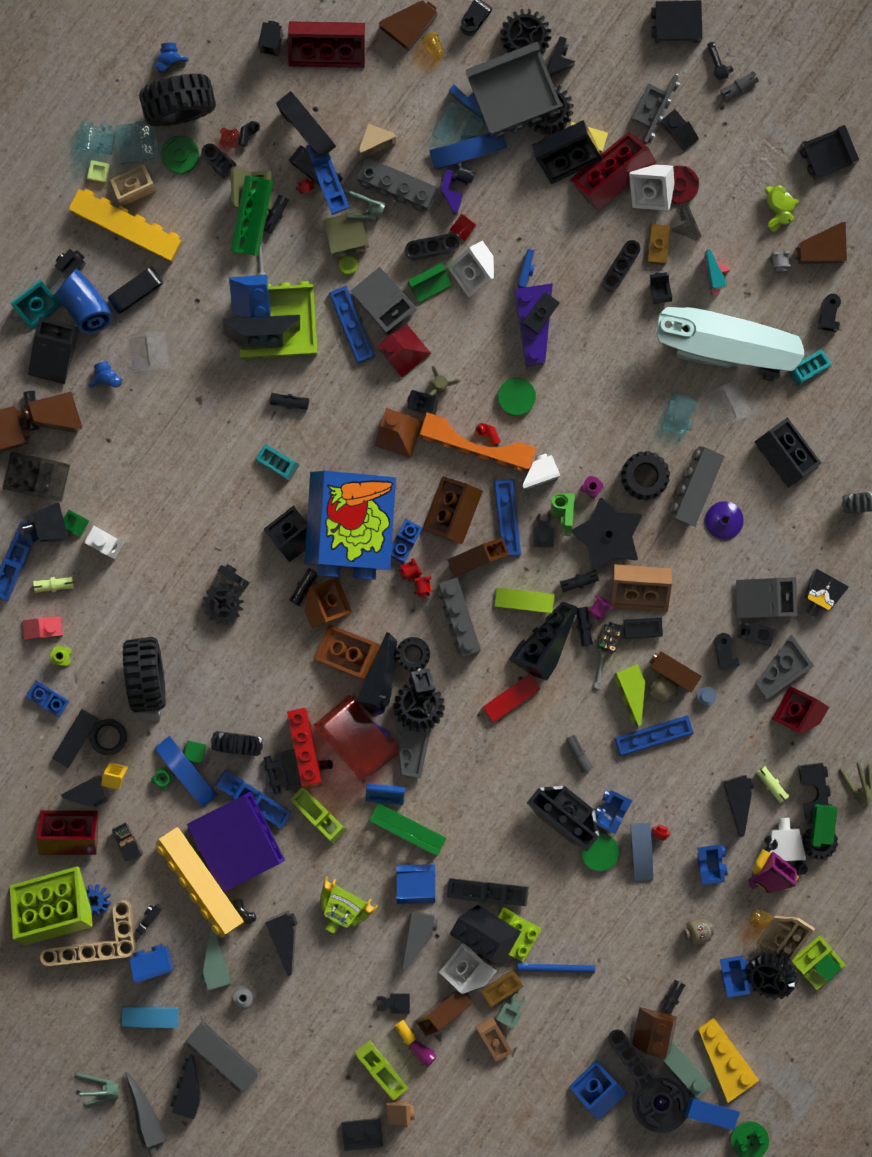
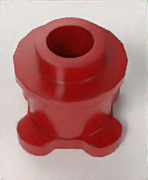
M414 558L403 566L400 564L401 569L398 571L403 580L407 579L410 581L411 578L418 574L419 576L422 575Z
M431 576L412 579L415 582L416 589L414 594H418V598L428 597L433 592L430 586Z

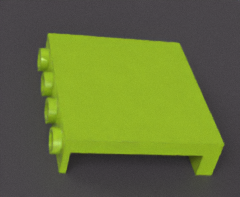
M309 281L298 282V285H290L289 282L279 283V286L272 287L271 284H268L271 316L300 315V330L283 347L241 349L240 358L258 359L318 355L313 284H309Z

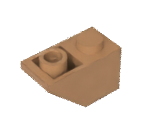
M410 1100L387 1102L388 1124L411 1126V1120H415L414 1105H410Z

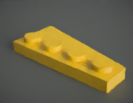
M714 1017L698 1028L725 1098L729 1103L759 1080Z

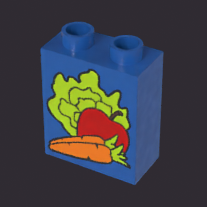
M325 470L310 472L304 564L318 565L317 576L340 577L341 567L353 568L354 579L376 580V570H390L396 477Z

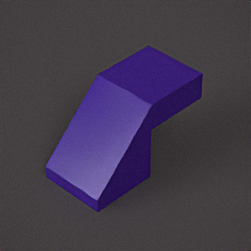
M446 170L441 185V193L453 214L458 215L463 194L449 190L453 171Z

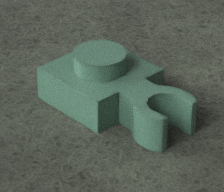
M517 992L512 997L511 1005L505 1002L496 1020L512 1029L522 1014V1011L518 1008L525 1002V997L520 1002L515 1000Z

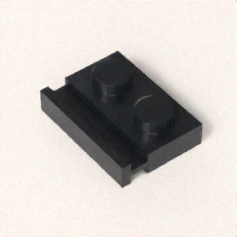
M380 1118L342 1122L344 1151L383 1147Z

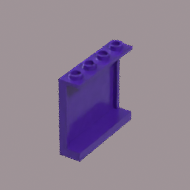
M251 791L187 824L188 833L197 844V851L203 856L206 868L211 872L223 892L285 861Z

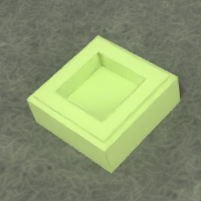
M91 160L87 180L106 184L110 164Z

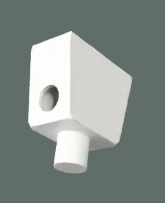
M92 525L83 541L116 559L124 545L123 541Z
M789 817L778 818L779 829L770 830L769 834L772 838L771 843L776 839L778 847L775 850H771L770 853L775 852L785 861L806 860L799 829H790Z

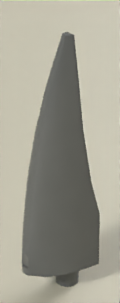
M125 1072L133 1099L137 1132L142 1147L148 1149L151 1157L157 1154L155 1145L166 1141V1137L147 1097L132 1076Z

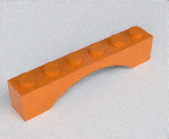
M426 413L420 432L423 441L429 443L437 441L441 443L442 447L452 449L453 446L459 448V452L470 455L472 452L478 454L477 458L488 461L490 458L496 460L495 464L504 467L509 464L514 466V470L523 473L525 470H530L536 447L521 442L502 447H486L474 444L457 434L445 418Z

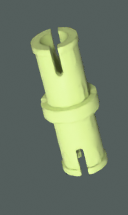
M51 577V580L34 581V586H42L34 588V591L38 593L74 589V583L65 584L73 582V577L59 579Z
M763 766L761 770L765 773V776L760 770L756 772V775L764 782L767 791L770 790L780 804L784 800L779 794L785 800L789 795L779 785V780L771 775L766 766Z

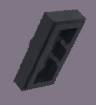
M544 292L522 321V324L538 334L560 302L547 292Z
M662 617L623 620L624 639L663 637Z

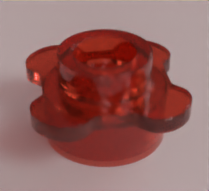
M222 128L220 130L221 140L219 144L222 147H237L239 131L237 129L227 130Z

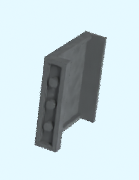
M538 42L466 69V76L491 137L496 136V138L506 135L508 130L513 129L517 131L524 128L526 123L531 122L535 124L542 121L544 116L549 115L553 117L558 115L563 108V104L559 101L540 53Z

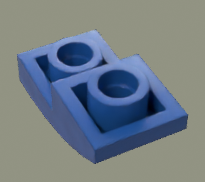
M405 519L392 545L391 557L404 564L423 527Z
M37 680L34 681L26 694L27 698L58 717L61 716L69 703V700Z

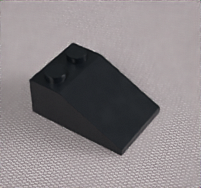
M288 910L267 919L265 923L287 976H290L294 968L296 925L298 922L294 913L290 914Z

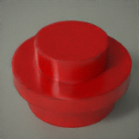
M307 178L299 181V186L295 188L299 190L300 194L314 189L313 180L309 181Z
M658 824L652 827V836L654 838L666 841L667 837H670L671 833L666 826Z

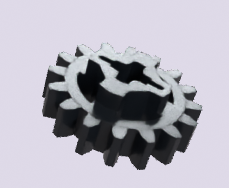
M219 583V588L213 585L212 592L206 591L209 596L203 597V600L207 601V603L203 604L202 607L208 609L204 614H211L209 618L211 621L216 618V624L223 620L224 625H226L228 619L234 622V616L240 617L239 613H237L238 610L243 611L240 604L244 603V600H239L242 594L235 593L236 587L231 590L230 584L223 587V584ZM220 591H228L225 596H218L216 594ZM233 597L236 600L235 608L232 607L231 600L233 599ZM216 598L223 601L226 599V604L228 605L230 610L225 607H222L220 609V603ZM211 599L215 602V608L213 609V611L210 605ZM227 611L230 613V615L225 617L219 616L221 612Z

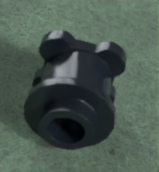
M459 162L452 181L458 180L467 186L468 183H472L475 172H472V167L471 169L464 167Z

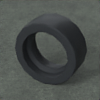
M104 719L97 722L90 732L92 748L102 755H114L120 752L127 742L125 727L114 719ZM112 726L118 730L120 740L115 747L104 748L98 743L97 734L102 727Z

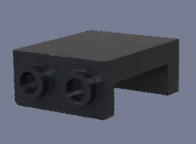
M701 0L656 1L654 7H651V19H655V26L651 28L652 38H655V43L693 40V43H700L702 41Z
M845 125L812 140L803 141L800 145L801 148H799L801 157L803 159L806 158L808 163L806 166L807 172L810 177L813 176L814 180L854 165L859 161Z

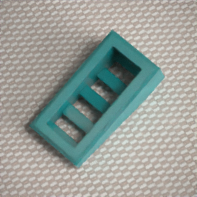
M707 249L704 252L709 287L711 290L726 288L727 282L711 249Z
M821 349L803 359L793 371H788L796 386L832 364ZM818 356L819 360L823 364L822 367L819 365L815 357ZM810 360L813 363L816 370H814L809 362ZM802 365H805V367H806V369L808 370L809 374L806 373V371H805V369L803 368Z
M264 444L255 459L289 481L299 467L298 463L267 444ZM271 451V454L268 457L267 461H264V458L266 457L267 453ZM275 455H277L278 457L276 458L273 465H270ZM282 459H284L285 461L283 462L280 469H277Z

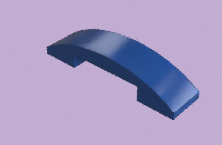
M489 133L478 137L429 150L435 169L505 149L507 144L504 136L496 138V136L491 137Z
M307 145V152L331 214L334 215L350 209L329 153L320 158Z
M170 735L155 747L169 768L202 807L218 795L188 760Z

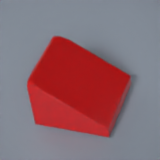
M461 213L450 231L465 242L477 225Z

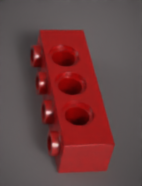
M305 707L287 711L301 785L304 790L323 786L308 710Z

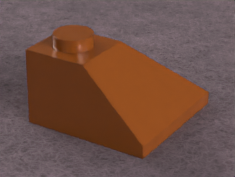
M386 408L374 446L411 458L423 422Z
M338 577L309 587L304 611L311 628L352 613Z

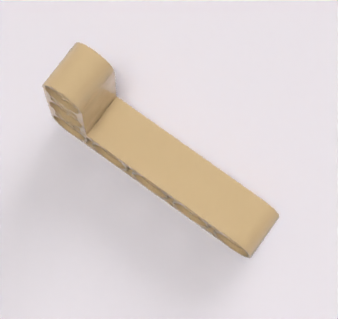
M121 900L113 906L115 940L48 947L40 954L41 963L45 966H55L129 957L136 950L131 904L126 900ZM123 904L126 906V914L118 912V905ZM120 924H127L129 932L126 934L122 933L119 929ZM123 943L130 944L131 951L129 953H125L122 950ZM104 945H109L112 948L110 955L103 953L102 948ZM85 947L92 949V957L84 955L83 950ZM69 949L73 952V959L65 957V950ZM46 952L54 954L53 961L46 960Z

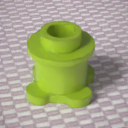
M55 646L50 654L52 663L54 665L68 666L71 663L69 657L72 650L69 647ZM60 652L63 654V658L61 660L58 659V654Z

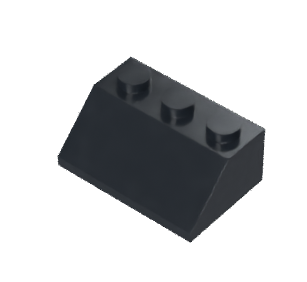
M584 120L532 144L535 158L551 185L603 160L592 133Z
M788 417L754 441L788 488L821 464Z
M476 905L457 919L449 935L490 961L503 966L521 931L483 907Z

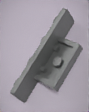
M675 74L672 77L666 91L651 84L647 85L631 118L648 127L641 141L643 144L646 145L647 142L651 143L655 136L653 130L656 125H660L663 119L661 113L664 108H668L672 100L669 97L672 91L675 92L680 83L678 81L680 75Z

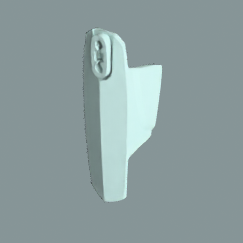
M666 307L659 314L656 336L659 342L678 349L677 358L724 368L756 366L793 371L804 357V349L799 336L765 325L690 307ZM666 321L670 323V328L665 327ZM686 325L689 329L688 332H684L681 327Z

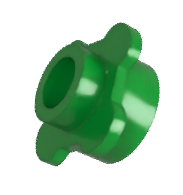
M159 767L155 776L151 777V782L156 783L161 790L167 789L168 783L174 780V775L166 772L164 767Z

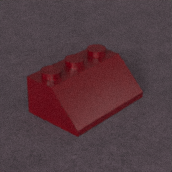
M40 810L36 838L38 855H96L98 845V811Z

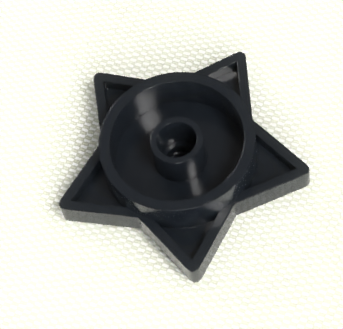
M599 498L591 519L572 529V534L588 546L593 570L612 558L638 560L632 536L640 522L641 514L618 513L603 498ZM606 531H611L613 536L607 538L605 536Z

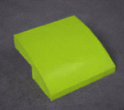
M820 935L792 960L794 965L817 991L828 981L814 969V966L826 954L842 969L846 967L845 963Z

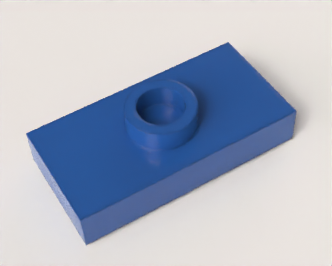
M528 249L526 252L518 284L519 288L526 287L528 276L532 277L535 265H531L535 250Z
M367 783L365 801L404 805L405 787Z

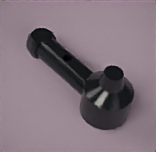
M709 42L707 47L715 65L714 76L718 81L726 79L733 72V67L722 65L715 43Z

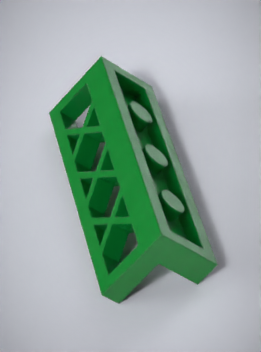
M245 175L230 251L259 256L273 180Z
M381 803L377 804L369 820L436 856L439 855L447 839Z

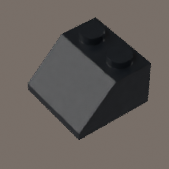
M293 505L266 526L264 530L289 562L305 551L307 522Z
M98 775L61 794V796L73 802L87 806L94 804L97 807L107 802L106 797L110 796L106 787L101 786L102 779Z

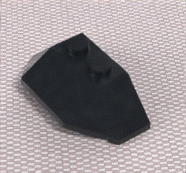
M300 315L223 319V334L242 350L283 347L300 330Z
M566 786L540 787L528 800L527 804L539 818L569 842L583 850L588 851L599 837L595 810Z

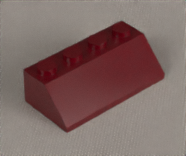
M289 21V66L365 68V23Z
M628 132L601 154L602 161L581 170L570 180L588 203L596 210H599L630 185V172L655 165L657 162L649 148Z

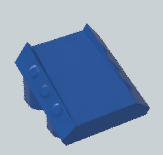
M435 864L397 865V904L435 903Z

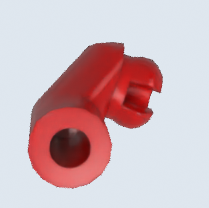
M480 423L476 426L475 432L478 435L489 437L492 446L501 443L494 426Z

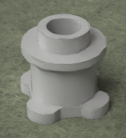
M790 251L771 252L770 257L773 258L774 264L772 269H776L777 273L787 272V268L791 267L788 260Z
M240 985L233 996V1001L237 1006L247 1008L252 1003L255 992L248 990L245 985ZM240 995H246L247 999L242 1000Z

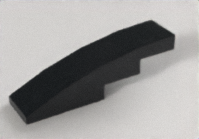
M449 878L447 897L478 902L527 906L529 887Z

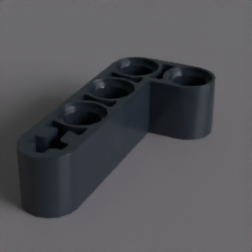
M291 91L276 102L283 117L295 127L320 158H323L336 147L331 138Z

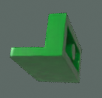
M442 263L408 280V284L418 302H422L452 286Z
M814 804L810 836L812 846L820 847L821 844L832 845L834 843L838 810L836 806Z

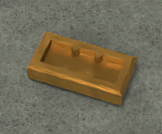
M651 224L647 262L667 264L671 225Z

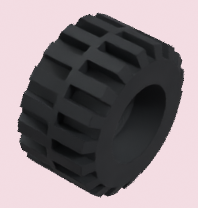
M641 451L632 455L622 467L621 483L624 486V490L638 500L656 498L665 491L669 484V466L665 463L664 458L659 457L655 452ZM640 465H650L656 471L657 478L653 485L642 487L636 483L634 472Z

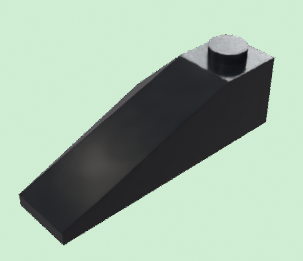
M561 602L552 611V614L550 613L546 617V622L540 628L536 627L533 629V634L526 641L523 639L518 644L509 660L531 675L547 681L558 664L578 609L577 606Z
M388 632L385 634L357 698V701L374 717L384 713L390 703L397 640Z

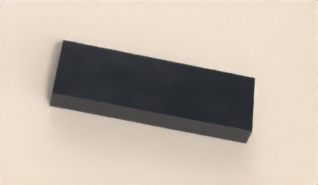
M81 709L52 759L69 768L99 718Z

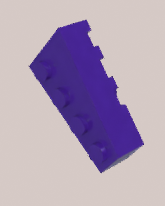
M553 283L517 288L514 291L526 367L543 365L546 362L549 319L538 334L522 324V321L544 292L552 296Z

